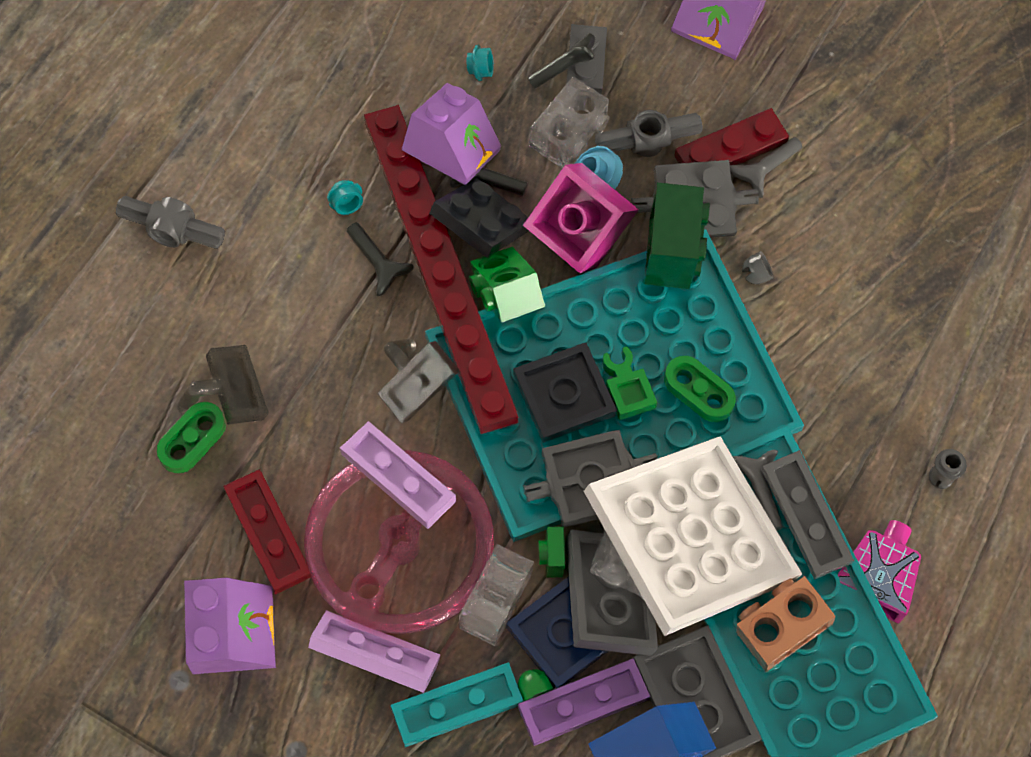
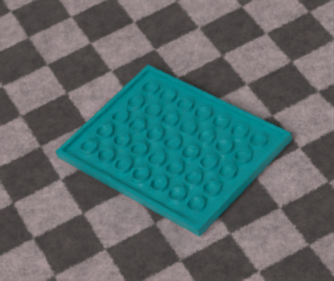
M706 229L703 236L707 238L705 261H702L700 276H693L690 289L645 285L647 251L542 288L541 292L545 307L505 322H501L493 311L487 312L486 309L479 311L518 413V423L480 434L441 327L437 326L425 331V338L513 542L547 530V527H555L562 524L557 506L550 496L527 502L526 495H524L523 485L546 481L547 471L542 457V448L620 430L624 446L633 459L652 455L653 453H656L657 459L717 437L722 438L730 451L788 425L792 434L802 431L804 424ZM586 342L606 385V380L614 377L608 375L602 367L603 354L608 353L613 363L621 364L624 362L621 355L622 348L627 346L633 355L631 369L632 371L644 369L658 402L656 409L620 421L616 414L615 417L542 443L513 376V368ZM678 356H691L732 387L736 395V403L731 415L727 419L720 422L707 421L667 390L664 383V374L668 363ZM681 375L677 377V380L682 384L690 382L686 376ZM711 399L707 401L708 405L712 408L721 407L717 400Z

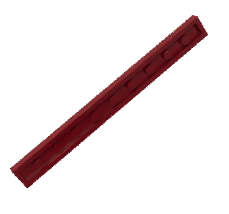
M399 105L364 114L366 128L480 434L518 423V413L446 226L429 214L436 200L421 161L402 151L408 127Z

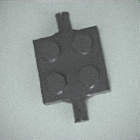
M729 160L655 165L653 169L655 190L657 182L704 187L703 202H710L708 224L704 230H707L710 238L735 236L737 233L735 219L737 205H757L759 203L758 189L735 190L731 181ZM655 190L653 197L631 198V203L639 209L637 213L651 212Z
M620 430L542 448V457L547 471L546 481L523 485L524 495H526L527 502L550 496L557 506L563 527L596 520L599 518L584 493L586 487L590 483L656 460L657 455L653 453L652 455L633 459L624 446Z

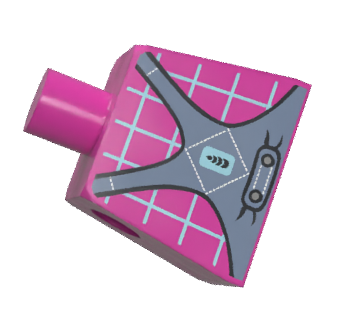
M891 520L884 535L874 530H868L853 553L887 618L899 624L910 608L921 554L906 546L912 529L900 521ZM846 566L843 567L838 573L840 583L857 590Z

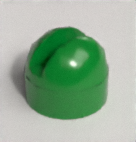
M538 669L524 671L518 680V688L523 702L554 690L547 675Z

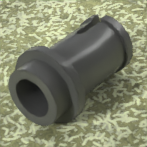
M954 449L941 451L935 458V466L929 472V480L934 486L940 480L941 483L938 486L940 489L950 487L954 480L960 478L966 472L967 463L965 457Z

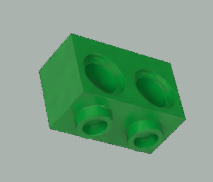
M513 246L500 250L488 258L483 256L470 261L474 275L469 276V283L476 298L481 297L486 311H493L501 322L545 307L537 272Z

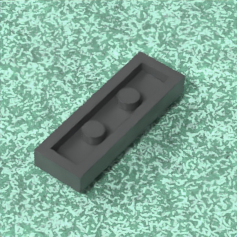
M798 450L763 465L761 470L814 580L852 564L854 559L801 451Z

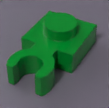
M627 346L623 347L621 352L622 359L624 360L623 363H613L608 353H604L602 359L604 371L614 377L606 380V387L617 409L616 414L619 421L654 410L658 404L644 369L632 371L633 355Z

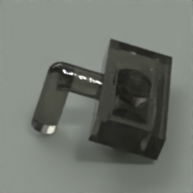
M408 338L388 342L384 347L385 354L399 372L377 394L401 423L409 421L460 372L436 341L429 342L411 360L407 354H411L416 350V343L413 339Z
M247 346L210 348L206 354V360L213 379L192 382L177 404L179 412L184 414L191 406L197 404L201 396L218 394L227 425L264 420L269 412Z

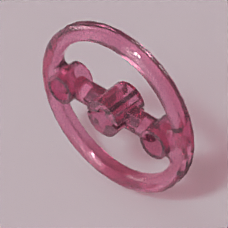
M413 450L403 451L449 490H454L468 507L474 521L476 550L473 563L466 578L448 598L420 612L387 614L378 610L385 599L384 589L397 567L412 562L420 550L419 531L423 525L405 509L401 515H393L381 524L379 529L380 549L368 569L359 573L353 579L351 589L343 592L336 585L324 560L322 547L323 531L326 519L338 498L350 486L366 477L352 463L335 474L319 492L310 509L305 526L304 548L306 562L313 583L323 599L343 617L383 633L407 634L424 631L440 625L457 615L473 600L481 589L489 572L493 556L494 530L491 515L483 496L475 484L462 471L447 461L431 454ZM406 533L407 543L400 541L397 546L394 545L393 547L392 538L398 540ZM371 584L376 586L379 592L375 597L365 599L357 594L358 590L364 585Z

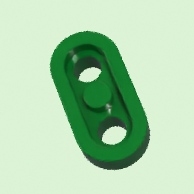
M678 356L668 363L664 374V383L671 394L707 421L720 422L731 415L736 403V395L729 384L691 356ZM681 375L686 376L690 382L682 384L677 380V377ZM711 399L717 400L721 407L712 408L708 405L707 401Z
M210 402L197 403L191 406L160 439L157 445V456L161 465L167 471L172 473L189 471L221 438L226 427L221 409ZM203 422L213 423L209 430L199 429ZM178 450L186 452L185 456L181 459L172 458L174 452Z

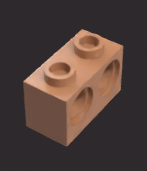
M805 576L797 582H794L792 578L784 581L772 591L773 599L763 606L756 602L738 616L741 622L737 624L736 633L765 672H768L834 623L836 616ZM796 600L804 601L809 605L811 613L804 618L795 617L789 612L788 605ZM762 624L771 625L776 629L778 636L771 642H763L755 636V628Z

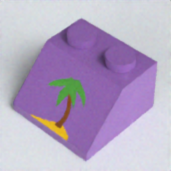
M683 0L671 32L736 60L762 12L766 0Z
M446 83L411 114L402 151L466 185L500 151L501 144L480 101L467 94L462 88Z
M231 578L184 581L186 664L192 674L276 668L273 589L271 586Z

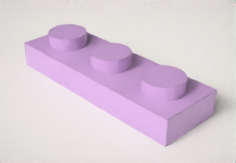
M369 421L340 447L342 456L427 529L456 502V496L452 491Z
M327 610L312 633L308 647L423 693L440 659V654Z

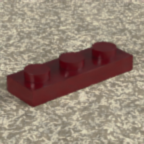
M770 108L675 149L674 156L679 164L729 160L730 165H739L782 146L789 140L790 136L773 109Z
M256 470L224 485L223 487L275 595L311 578L312 573L261 470Z

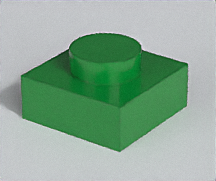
M547 527L545 540L538 541L539 565H546L547 578L563 577L565 569L564 527Z

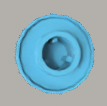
M604 146L588 149L574 163H583L613 189H616L623 174V164L620 157Z

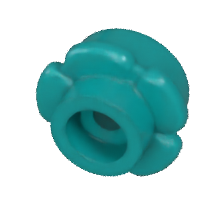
M475 45L473 51L467 53V70L470 75L474 74L478 81H482V77H492L493 54L490 48H481L480 45Z
M342 180L335 183L327 195L329 206L341 215L354 213L363 203L362 187L360 184H354L350 180Z

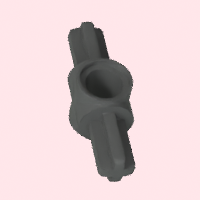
M644 110L634 120L627 121V125L624 128L597 133L595 135V145L607 147L613 152L631 148L633 153L643 157H652L657 155L663 147L670 146L673 139L700 134L703 130L702 120L697 113L667 118L664 113L661 114L655 110ZM649 131L654 133L655 135L648 136L642 132Z
M123 196L117 202L116 215L118 217L146 226L148 236L164 246L174 248L190 240L217 249L224 241L225 230L222 227L195 219L192 208L178 199L164 197L161 201L157 200L152 205Z

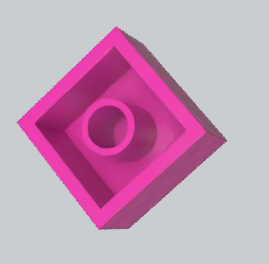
M583 163L567 164L560 171L523 226L576 271L582 273L598 267L639 209Z

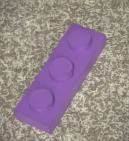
M633 658L519 703L518 709L532 744L535 746L649 700L650 695Z

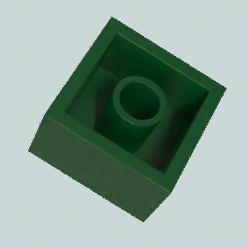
M657 182L649 218L645 285L690 289L693 276H700L702 261H705L707 238L703 237L704 228L708 224L710 202H703L704 187Z

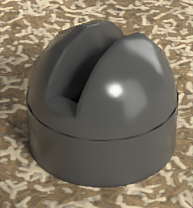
M760 251L751 255L744 261L742 272H751V274L745 277L749 283L758 285L774 278L772 268L763 252Z

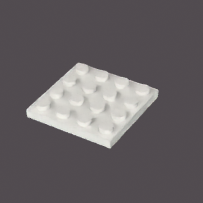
M721 437L590 483L584 490L586 497L664 636L770 592L790 578L796 581L802 575V572Z

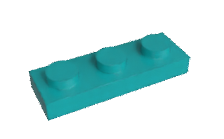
M508 662L391 705V710L404 747H408L515 708L519 703L523 702Z

